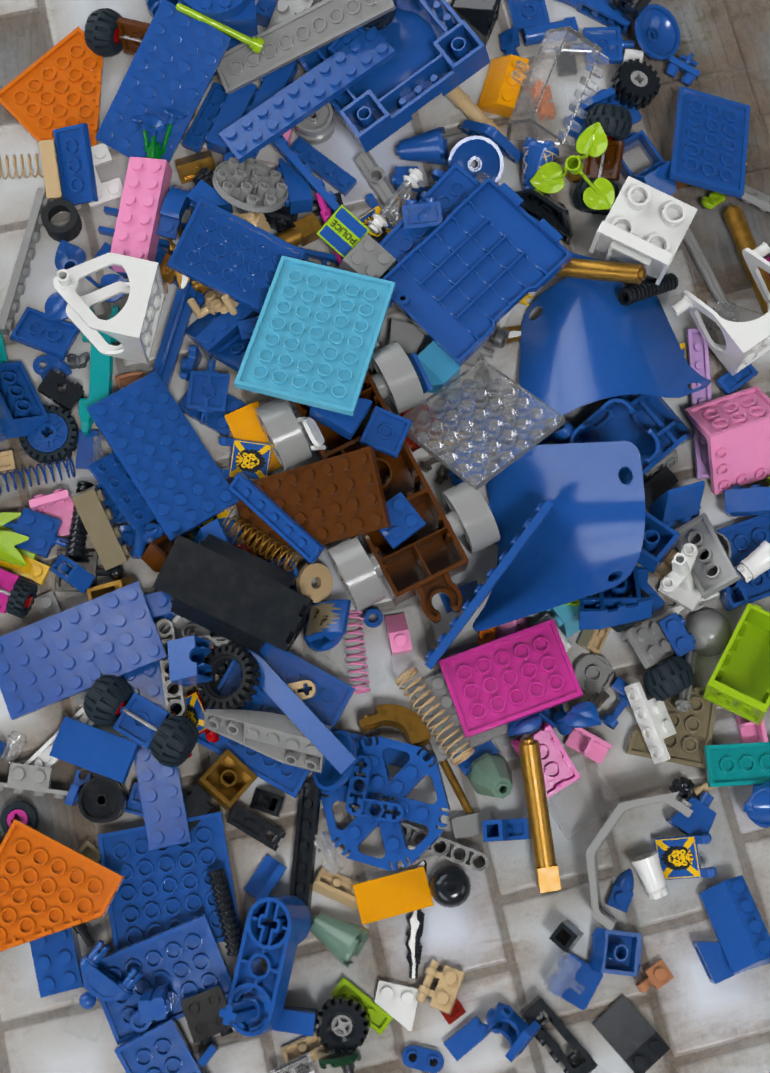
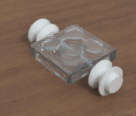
M417 168L408 169L409 176H403L404 182L384 205L382 213L380 215L373 214L374 220L367 221L371 232L382 234V227H388L392 221L395 222L401 214L399 211L402 209V204H405V200L412 199V188L418 189V181H424L423 173Z

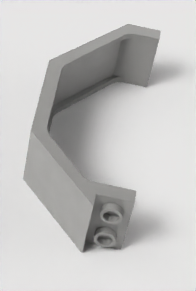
M680 791L619 803L586 850L593 918L610 931L617 923V920L606 913L601 906L597 853L623 814L629 809L665 802L689 818L693 812L690 809L692 805L683 798H680L679 801L676 799Z

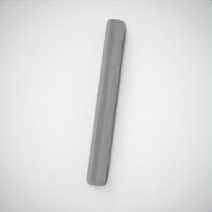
M689 227L683 240L718 307H723L727 305L728 299Z

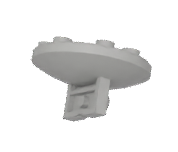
M231 157L229 160L220 163L214 170L212 182L215 190L223 199L236 206L240 214L248 212H273L282 208L287 201L288 187L281 177V173L257 162L254 158H248L240 164L235 157Z

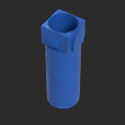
M575 16L564 18L562 21L523 27L522 38L524 46L565 39L566 41L576 40L579 28Z

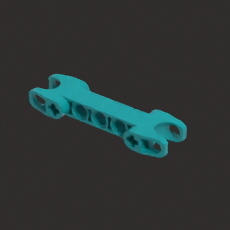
M113 305L111 316L107 320L120 312L119 305ZM92 306L90 309H91V311L95 314L94 309H93V306ZM98 331L109 345L119 342L115 338ZM82 333L83 342L91 343ZM92 343L89 398H80L79 416L84 436H90V430L94 423L87 411V407L112 394L113 357L101 354Z

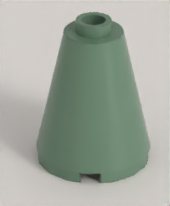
M320 913L318 916L314 915L311 919L310 932L343 966L349 968L354 963L351 961V958L353 956L358 957L368 939L366 934L369 933V930Z

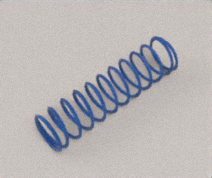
M71 457L67 458L66 464L62 459H60L59 467L55 461H52L51 467L46 462L44 463L43 468L41 467V465L37 464L36 471L32 466H29L28 472L24 467L21 468L20 473L17 469H14L13 475L9 471H6L5 476L0 472V474L4 478L7 492H9V486L7 483V473L10 474L13 480L15 490H17V486L15 483V471L18 473L20 477L22 488H25L22 477L23 469L25 470L28 476L30 487H32V482L30 479V468L33 469L37 479V484L40 485L38 479V466L40 467L44 476L45 483L47 484L45 473L46 464L51 472L53 482H55L53 474V463H55L58 469L61 481L63 480L61 475V461L65 466L68 479H70L68 460L72 476L74 478L76 477V471Z

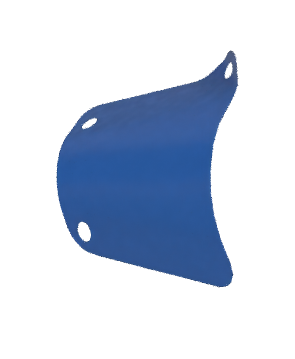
M566 278L537 297L527 309L522 320L518 397L520 404L518 405L517 437L520 442H528L563 415L598 400L634 394L681 398L704 389L711 383V380L701 376L688 364L657 296L623 306L618 300V292L626 287L621 282ZM539 306L542 307V314L537 319L530 320L529 316L532 310ZM690 383L701 384L696 389H689L687 387Z
M610 441L501 446L496 450L489 466L486 488L500 533L497 566L500 564L498 558L504 551L509 552L512 548L510 542L516 534L520 536L523 533L522 526L527 519L535 517L534 510L541 501L545 503L548 499L554 506L491 590L484 608L472 626L475 631H484L603 592L619 585L630 576L639 560L645 532V492L640 452L632 442ZM499 456L501 463L495 469L493 468L495 458ZM622 467H628L632 471L633 479L630 484H623L619 479V471ZM622 571V576L617 581L610 582L608 580L613 572Z

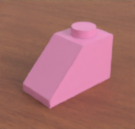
M405 614L385 616L392 656L411 653L412 645Z

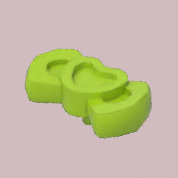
M713 191L709 197H702L701 203L707 209H713L721 202H724L726 196L725 194Z

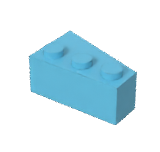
M563 604L545 610L554 619L556 625L567 638L580 630L578 606Z

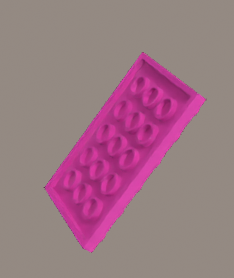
M554 619L438 661L466 738L583 696Z

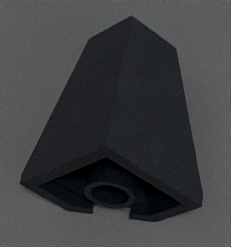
M452 0L450 6L462 20H465L486 47L499 16L501 0Z

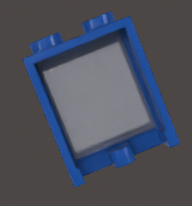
M643 130L638 133H631L623 141L625 146L620 172L625 180L628 176L633 178L634 175L660 160L664 161Z

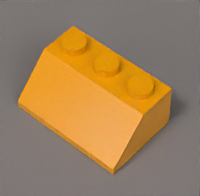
M512 54L492 59L477 106L482 111L512 119L529 59Z

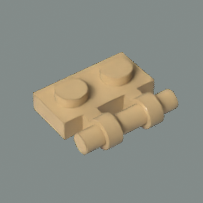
M432 960L430 966L425 970L426 976L423 984L418 988L417 992L419 994L416 1001L424 1004L428 996L432 998L430 1007L450 1015L466 974L447 965L444 966L442 973L438 972L439 962ZM434 978L439 980L435 991L430 989Z

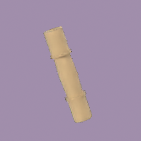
M459 86L446 94L456 105V108L461 109L471 121L489 124L505 136V133L469 99L470 96L466 95Z

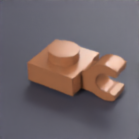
M659 959L644 970L647 977L638 982L636 987L642 993L649 990L652 985L658 990L673 979L674 976L664 961Z

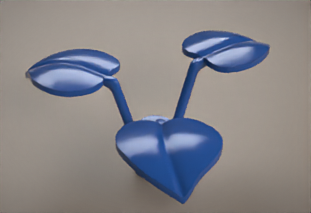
M61 240L55 255L57 270H67L84 263L86 259L85 252L80 247ZM117 274L104 275L101 278V284H98L89 276L85 277L100 289L118 281L129 282ZM58 292L53 293L46 300L44 318L48 321L58 322L68 319L66 313L68 303ZM121 293L108 300H105V302H116L123 298L126 294Z
M584 701L577 703L567 713L564 711L563 705L560 704V711L555 713L553 721L541 712L510 722L508 724V735L511 737L536 731L542 723L541 718L551 724L552 728L557 727L561 735L570 734L574 728L602 725L597 707L592 702Z

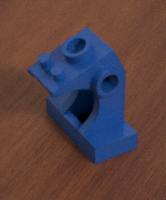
M498 1002L494 1009H489L485 1017L487 1024H483L481 1027L484 1029L483 1037L493 1032L495 1034L501 1033L507 1038L510 1050L505 1057L510 1062L525 1050L541 1028L536 1021L528 1025L510 1006L504 1005L501 1002Z

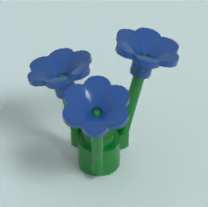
M164 107L163 112L169 115V125L162 146L156 142V135L158 132L165 130L166 122L164 120L147 114L131 118V122H139L140 128L143 130L144 151L147 152L146 158L162 159V154H166V146L172 127L178 118L185 119L186 115L176 109ZM147 130L150 132L151 135L150 143L148 141Z

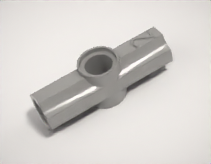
M364 151L355 158V162L368 180L369 187L375 191L384 206H389L398 195L386 178L384 170L378 166L370 152L366 153ZM379 177L380 180H373L372 178Z

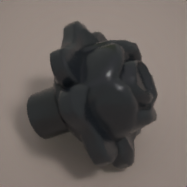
M678 777L673 780L669 790L672 793L680 791L681 798H687L689 796L688 792H691L694 783L691 779Z

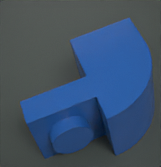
M529 818L482 821L483 842L531 839Z

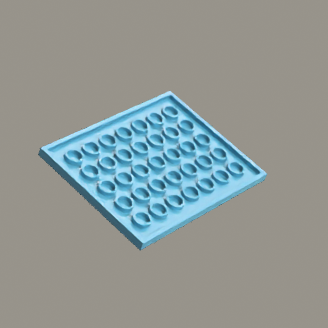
M281 256L235 379V388L353 416L390 305L395 282Z

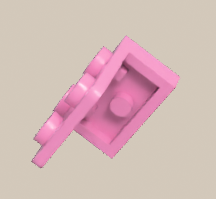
M57 489L53 491V494H39L34 496V499L28 500L33 511L60 519L63 522L59 530V537L62 538L71 534L70 529L72 527L70 525L72 523L74 503L71 499L72 494L68 489Z

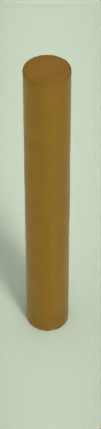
M448 761L440 762L466 815L473 812Z

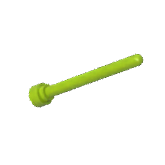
M181 3L176 5L177 11L207 23L220 32L249 45L251 51L257 54L260 53L264 39L258 36L251 38Z

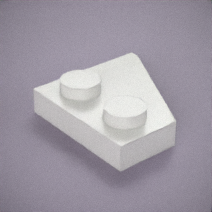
M379 980L374 1002L407 1030L412 1031L418 1003L416 1001L419 994L417 992L418 988Z

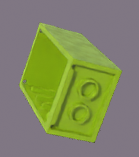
M748 603L706 686L703 698L759 726L770 705V613L759 605Z

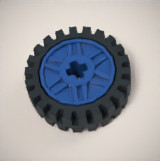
M43 405L49 416L48 421L27 436L19 437V441L24 451L33 460L41 464L46 462L51 465L52 461L58 464L60 459L65 461L66 457H71L73 455L72 451L77 449L79 428L74 418L63 408H58L55 405H51V407Z

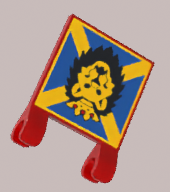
M195 691L186 696L188 711L185 717L189 718L196 725L199 735L205 732L209 742L215 743L219 741L218 733L204 727L206 709L199 692ZM180 704L175 705L172 709L173 714H180L182 706Z

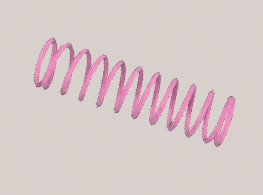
M349 611V613L357 614H349L348 618H359L362 620L355 623L347 624V626H360L363 628L354 631H349L345 634H362L363 636L344 641H357L364 643L353 647H346L345 649H360L365 651L357 654L346 655L345 657H362L366 659L357 662L347 663L346 665H364L366 667L347 671V673H365L366 675L348 679V681H367V683L351 686L355 689H359L355 690L354 694L370 692L371 689L368 687H361L370 683V681L367 679H361L369 675L368 672L361 671L368 668L367 664L361 663L368 659L366 656L361 655L364 654L367 650L365 648H360L361 646L365 645L366 642L364 640H358L365 636L364 633L358 632L364 629L363 625L358 624L364 620L362 617H358V615H361L363 612Z

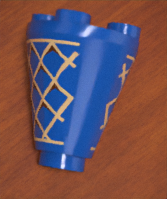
M527 137L525 142H523V190L536 189L530 183V180L544 164L557 160L560 151L559 148L554 147V142L544 140V143L537 142L536 139Z

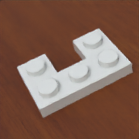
M104 143L91 147L98 202L89 203L90 209L122 198L123 185L120 178L101 183L96 171V167L113 162L108 147Z

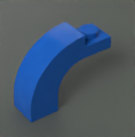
M173 185L169 189L160 211L161 218L156 233L158 236L172 240L177 239L186 209L190 210L187 195L192 189Z

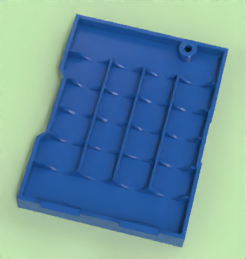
M489 177L451 212L447 219L425 240L418 244L382 278L395 282L391 302L460 367L488 341V338L495 332V325L529 292H537L542 286H545L572 260V254L559 242L563 236L544 218L539 223L520 206L524 200L505 182L499 187ZM403 296L406 298L404 301L400 300Z

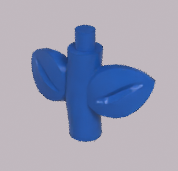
M151 522L137 530H134L129 524L119 525L123 544L126 543L128 546H132L130 557L133 559H141L145 552L146 543L150 544L163 535L162 528L156 522Z

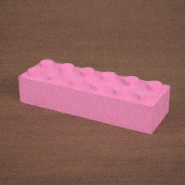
M130 157L110 253L155 261L159 236L156 233L161 218L160 211L169 191L172 169L167 160ZM111 266L115 272L126 273L121 266Z

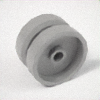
M330 102L295 125L298 137L300 136L307 143L313 145L324 143L331 138L335 130V120Z

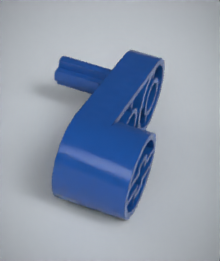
M293 895L265 897L257 900L249 910L228 1005L219 1011V1016L223 1018L222 1023L227 1026L232 1025L243 1036L254 1037L270 1032L278 1025L281 1019L297 945L307 937L311 928L309 908L300 898ZM263 958L268 965L266 973L262 970L261 966Z

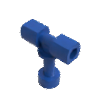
M616 677L610 685V688L619 694L617 697L619 703L610 715L605 713L601 719L606 726L613 730L619 723L616 719L625 707H631L624 687L629 684L620 677Z

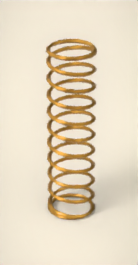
M237 515L227 521L225 531L231 519L237 518V522L233 524L227 535L229 534L230 537L235 535V540L241 539V544L247 543V548L253 546V551L259 550V555L265 554V559H269L272 556L271 562L274 563L278 560V567L284 564L283 568L288 572L297 565L299 561L298 552L295 553L293 549L282 545L280 541L276 542L275 538H270L268 534H264L261 530L258 531L257 527H252L250 523H246L243 519L240 520V517ZM247 525H250L251 528L246 531ZM245 526L243 534L237 539L238 532ZM251 530L248 539L243 543L244 536ZM258 532H261L263 535L258 538ZM257 533L253 544L248 546L251 538ZM264 536H268L269 539L264 542ZM263 537L260 546L255 550L256 543ZM270 540H274L275 543L270 546ZM269 541L266 550L261 554L262 547ZM277 543H279L281 547L276 550ZM275 545L273 552L267 557L268 551ZM283 547H286L287 550L281 555ZM281 548L279 556L273 561L274 555ZM289 551H292L293 554L288 557ZM287 552L284 561L279 565L280 559ZM295 554H297L298 558L295 565L290 570H288L293 564ZM293 556V559H292L290 565L287 567V564H288L289 560H290L291 557Z

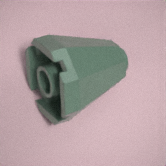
M485 753L472 761V770L467 778L477 794L503 799L511 793L513 786L512 771L503 756Z

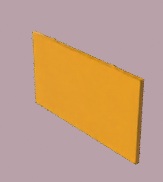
M258 401L224 415L234 439L269 444L255 413V409L260 407ZM273 450L271 451L269 473L282 467Z
M424 866L353 885L362 925L434 906Z

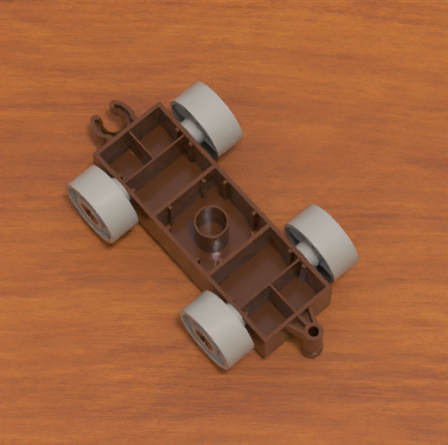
M396 341L374 351L369 366L372 376L367 372L359 397L373 401L372 406L351 440L313 419L325 440L323 444L326 446L325 450H314L320 461L367 447L360 444L359 441L375 406L389 411L384 400L392 412L397 415L424 403L425 397L418 376L408 356ZM276 398L256 408L255 413L282 468L287 470L312 458V453L305 437H308L312 446L314 444L311 442L302 422H298L296 419L298 417H310V408H308V405L289 401L295 412L293 413L286 400ZM404 441L397 459L374 450L385 500L388 502L401 492L426 525L394 550L379 531L359 535L367 554L355 536L328 549L327 553L345 592L357 612L386 598L379 580L380 577L395 606L416 595L420 601L421 612L426 619L433 623H439L441 614L432 606L434 595L438 593L446 594L450 599V607L455 613L460 612L462 608L463 598L457 585L452 582L451 577L465 571L469 559L457 538L460 539L470 554H474L500 541V533L485 498L470 479L441 493V500L446 514H444L406 441Z

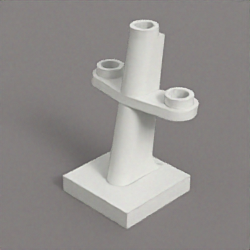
M686 543L682 546L681 553L677 552L671 562L673 571L661 579L658 593L693 612L702 598L691 574L692 567L698 556V549L694 544Z

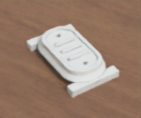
M311 417L296 418L298 422H302L311 442L314 444L311 446L312 451L325 450L326 446L323 445L325 440L316 422Z

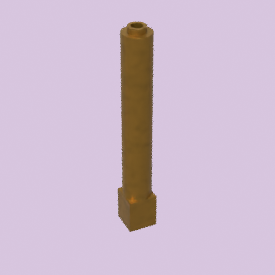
M731 205L725 209L723 216L761 310L765 315L768 312L767 303L762 297L742 255V250L746 247L754 250L757 248V245L741 206ZM758 267L770 293V276L768 272Z
M312 213L294 222L293 227L275 236L294 246L300 244L305 246L320 238L316 233L322 228V225L315 214ZM194 280L191 281L195 292L199 291L200 294L211 290Z
M572 258L555 276L641 284L642 280L644 281L646 278V269L642 264Z
M525 737L518 743L535 860L534 868L537 887L540 893L561 890L539 741L534 740V737Z

